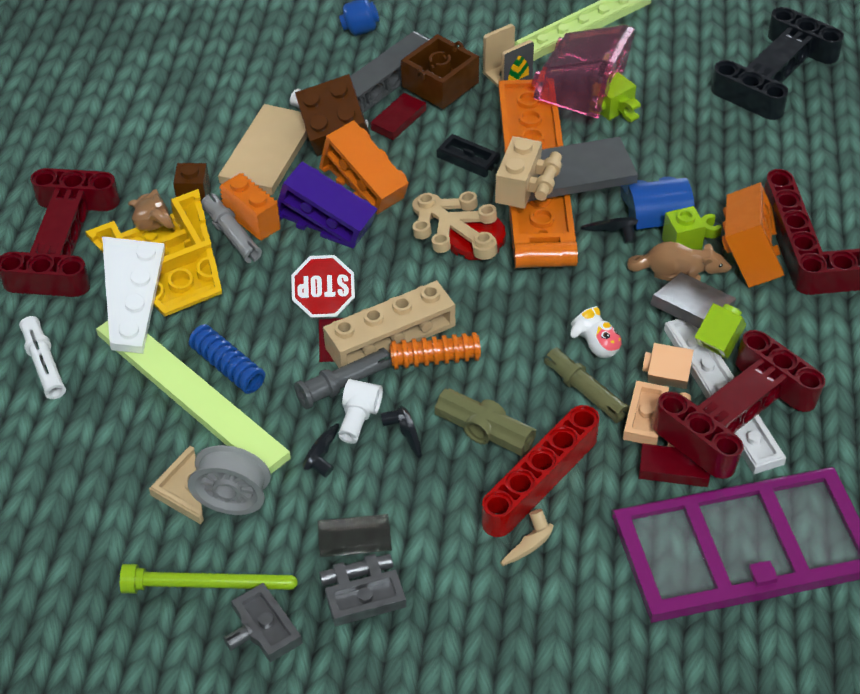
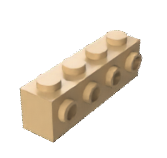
M436 280L324 326L325 348L338 368L374 353L381 348H385L390 354L391 341L395 340L396 343H401V340L405 339L406 342H411L413 338L416 341H421L422 337L428 338L456 326L455 303Z

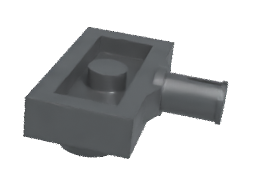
M264 583L231 601L233 610L242 622V627L223 637L230 651L251 640L260 647L271 663L303 644L300 633Z

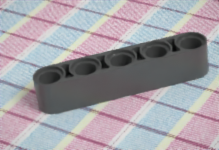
M414 31L350 76L363 113L402 85L401 60L430 40V38Z

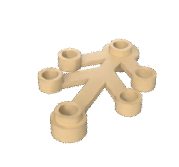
M471 191L464 192L459 198L441 199L435 194L423 193L415 198L412 203L413 211L419 217L418 221L412 225L414 237L417 239L430 237L432 234L430 220L436 218L439 220L437 234L431 238L432 247L435 252L444 253L451 248L449 235L450 229H452L472 243L473 254L476 258L481 260L491 259L498 252L496 238L489 232H477L465 222L493 223L497 220L496 207L492 204H485L479 207L478 211H471L478 206L477 195ZM445 209H462L465 211L448 212Z

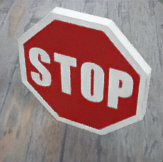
M335 255L309 256L291 275L292 301L311 318L338 317L355 299L354 272Z

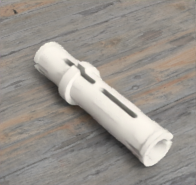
M35 316L26 317L19 323L26 341L24 344L26 353L32 357L46 398H60L65 394L66 388L62 383L50 351L51 342L44 335L39 319Z

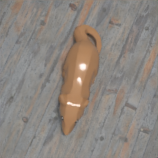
M157 189L128 202V205L134 208L132 221L137 229L152 231L162 226L169 229L174 227L168 208Z
M671 241L657 244L646 255L632 256L627 262L629 271L635 272L649 267L654 272V277L666 281H671L681 272L700 281L701 276L698 274L700 272L706 271L710 274L725 273L732 268L722 255L713 250L711 244H706L703 250H695Z

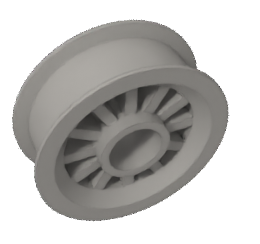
M225 445L207 447L197 454L195 459L196 471L189 477L188 489L198 502L212 510L231 515L250 514L262 507L265 499L263 489L268 486L271 473L267 465L259 457L244 449Z

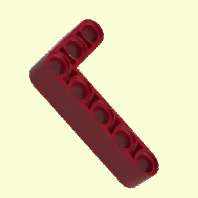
M774 169L768 172L764 190L773 209L777 232L775 236L795 289L805 295L859 291L860 248L823 252L793 175L784 169Z

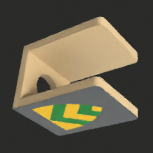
M508 24L485 34L483 37V74L497 87L498 81L531 80L533 77L534 42L528 40L514 46L515 26L513 24Z

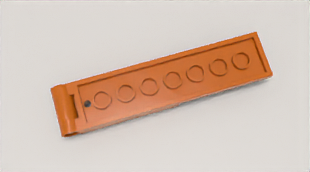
M555 80L498 81L504 154L512 136L541 141L542 149L563 146ZM570 194L546 198L543 201H528L525 209L508 205L515 268L577 266L578 248Z

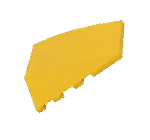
M199 189L171 199L172 214L170 216L174 227L171 229L164 226L152 231L133 228L120 233L115 221L85 231L86 236L102 252V236L165 244V254L154 301L155 308L164 317L222 294Z

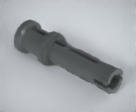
M381 348L334 371L324 369L319 372L318 376L303 382L299 380L295 382L296 395L301 405L305 409L313 407V403L325 397L333 398L337 396L340 389L345 387L349 379L359 381L391 367L392 360L383 359L390 355L385 348Z

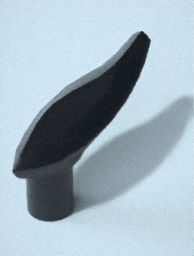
M632 217L614 218L582 225L581 229L588 231L606 230L610 232L622 230L625 244L637 241L634 226L638 220Z
M401 405L397 410L381 413L383 426L400 423L402 434L407 438L415 455L420 458L422 456L420 441L409 411Z
M338 423L327 429L316 440L304 460L303 469L309 470L313 468L324 477H327L332 472L333 466L322 457L328 452L329 445L339 429Z

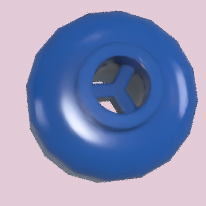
M355 0L346 3L343 6V14L339 16L343 30L349 29L353 36H359L375 30L377 22L380 21L374 2H369V0Z

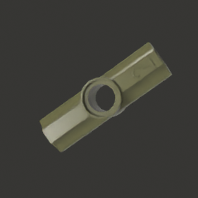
M449 388L442 391L435 405V415L464 428L467 436L479 444H487L491 441L522 456L530 451L536 438V429L507 416L505 410L493 400L485 399L480 403Z

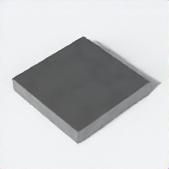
M681 272L653 294L650 304L700 328L713 303L721 307L724 304L734 307L737 298Z

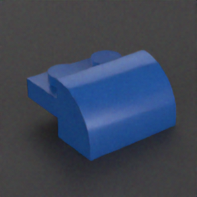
M662 177L659 181L646 182L637 180V183L621 185V197L628 206L629 217L638 220L634 226L636 229L664 226L665 212L691 206L695 207L692 189L687 178Z

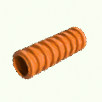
M472 332L471 336L462 333L461 337L452 334L451 338L442 335L441 339L432 336L431 340L422 337L421 341H416L415 338L411 339V342H406L405 339L401 340V343H396L395 340L391 341L390 357L392 367H394V370L399 369V366L409 368V365L412 364L414 367H419V364L422 363L424 366H429L431 362H434V365H439L440 361H444V364H449L450 360H454V363H459V359L469 362V358L479 361L481 357L479 335L476 332Z

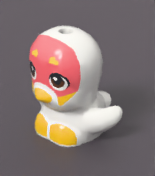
M597 306L584 310L571 322V337L581 336L585 338L589 348L597 357L609 358L620 350L622 345L620 335L609 322L603 321L600 317V309Z

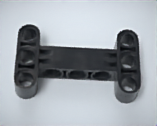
M779 7L772 11L768 38L773 42L752 63L744 67L729 60L719 61L716 63L713 73L711 91L714 95L769 120L780 119L784 115L788 88L782 82L808 57L824 64L837 62L844 39V33L841 30L787 7Z

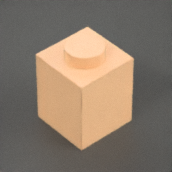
M654 343L652 353H645L642 371L648 372L649 383L687 389L694 350Z

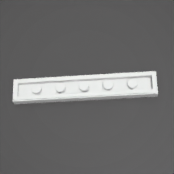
M681 319L665 322L664 331L675 347L694 350L690 373L706 399L735 378L720 355L697 343L694 337L699 328ZM759 414L734 433L743 442L742 457L753 474L785 464L786 456Z

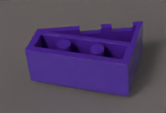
M303 161L284 181L278 198L280 221L285 218L295 222L296 228L301 230L309 227L320 231V237L354 249L371 227L378 210L367 200L355 195L343 185L336 183Z

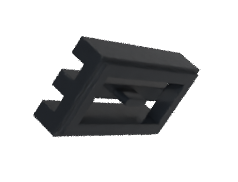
M451 134L437 149V158L485 178L488 176V170L492 171L494 164L500 162V153L454 134Z

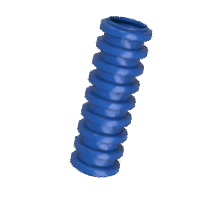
M203 324L191 333L188 341L189 346L199 355H202L212 366H215L225 377H228L238 388H241L245 394L253 393L260 388L265 379L264 370L259 368L248 357H245L241 351H238L235 346H232L209 325Z

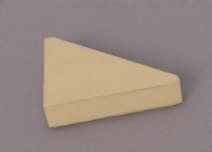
M189 446L149 488L152 497L201 524L204 521L202 504L192 496L188 489L189 477L196 471L194 447Z

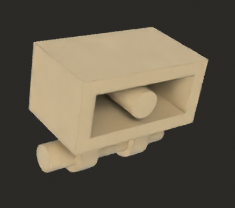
M512 136L496 174L495 203L525 209L531 192L535 193L536 199L540 201L545 200L547 195L553 191L555 185L554 177L560 173L562 155L554 151L550 154V157L542 160L541 141Z

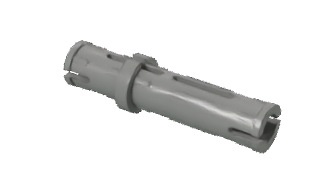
M211 193L212 199L209 194L206 195L201 201L202 208L212 218V224L215 228L221 230L247 263H251L252 260L253 262L257 261L261 257L262 250L236 221L234 212L230 208H226L216 194Z

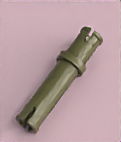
M558 347L553 348L547 354L552 360L545 358V365L563 378L564 384L577 389L615 423L621 422L627 416L622 411L624 410L627 413L630 407L588 374L583 364L575 363Z

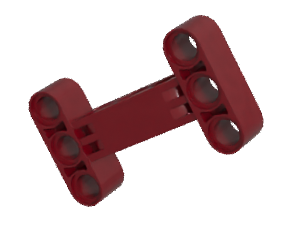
M39 169L31 175L30 180L38 205L47 208L30 253L7 252L0 256V278L4 289L11 293L79 297L90 289V280L84 260L72 254L88 210L110 211L119 205L120 199L115 178L111 173L103 171Z
M749 330L744 333L735 357V364L742 373L700 405H695L677 392H665L661 394L657 402L651 424L653 430L716 478H729L736 471L744 445L742 440L734 434L778 398L798 411L809 412L814 410L825 386L826 379L820 371L762 331Z

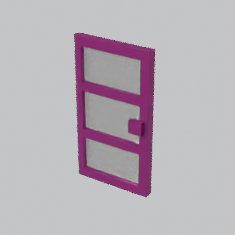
M834 467L612 510L613 521L651 623L860 580V518Z

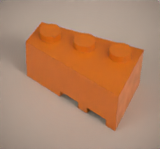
M353 120L326 136L319 169L324 173L330 170L337 176V183L341 185L347 184L355 191L353 192L355 195L367 200L371 205L378 208L376 215L404 199L409 184L405 174L390 162L386 152L376 146L364 128H361Z
M760 182L727 194L726 207H723L725 221L722 222L725 235L722 236V243L727 253L732 252L748 288L784 276L783 268L776 257L781 255L779 246H773L772 235L777 234L773 209L762 183Z

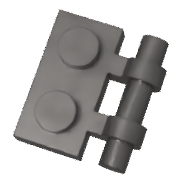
M375 554L364 556L363 561L344 565V562L332 565L333 569L319 572L322 586L337 583L335 586L325 588L327 602L335 626L406 608V598L396 569L384 573L381 572L382 570L393 568L390 554L378 557ZM367 574H368V576H369V577H365V578H361V579H357V580H353V581H350V580H349V579H351V578H355V577H359V576H363V575H367Z

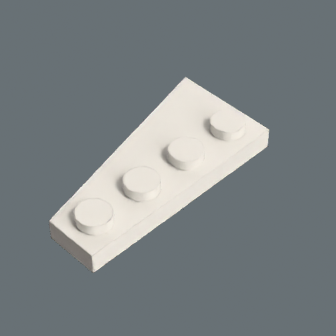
M102 236L110 348L114 351L143 354L165 254V244Z

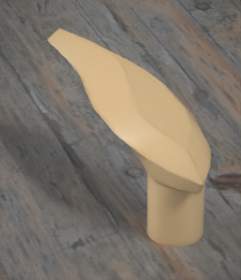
M537 509L529 513L535 530L524 536L520 544L507 554L500 562L502 566L527 556L549 538L554 525L547 523L543 509Z

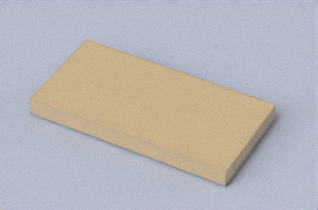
M264 104L219 173V183L223 184L239 173H244V176H248V179L255 182V185H259V188H263V191H266L267 194L273 195L308 137L301 112Z

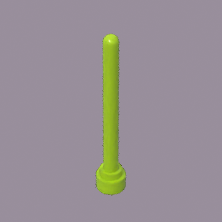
M122 564L120 571V592L137 594L138 590H144L145 586L253 589L264 583L267 589L292 590L298 584L297 578L293 575L146 572V569L139 568L138 564Z

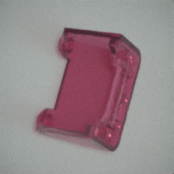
M624 24L569 32L564 37H559L554 52L542 70L535 72L532 86L536 87L533 98L598 119L602 112L604 96L607 97L614 76L617 72L622 75L625 72L636 28Z

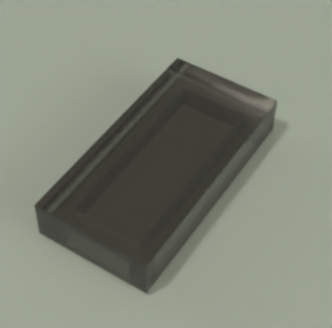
M388 514L318 521L320 557L392 551Z

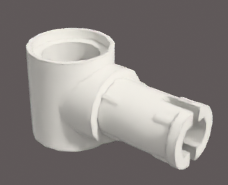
M352 379L347 381L342 398V406L346 414L338 432L340 440L350 444L357 442L364 421L370 417V414H377L380 409L383 396V387L381 385Z

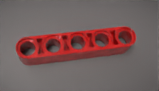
M579 405L571 409L485 495L482 501V527L488 535L502 537L510 533L593 448L597 442L599 414L597 410L588 405Z

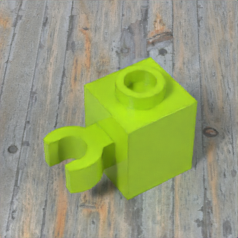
M619 72L592 85L591 107L609 121L621 114L628 122L635 121L640 115L634 110L641 107V104L635 99L636 85Z
M694 206L665 212L662 240L663 242H676L690 249L702 250L704 237L710 239L718 238L721 236L722 226L721 224L713 226L715 224V214H706L701 218Z
M713 303L694 337L697 343L728 359L746 327V323L741 316L742 312L729 304H724L721 307Z

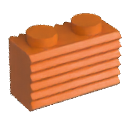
M239 173L220 185L223 205L226 208H230L235 214L234 218L257 239L262 241L281 229L278 200L270 197V194L263 191V188H259V185H255V182L248 179V176H244V173Z

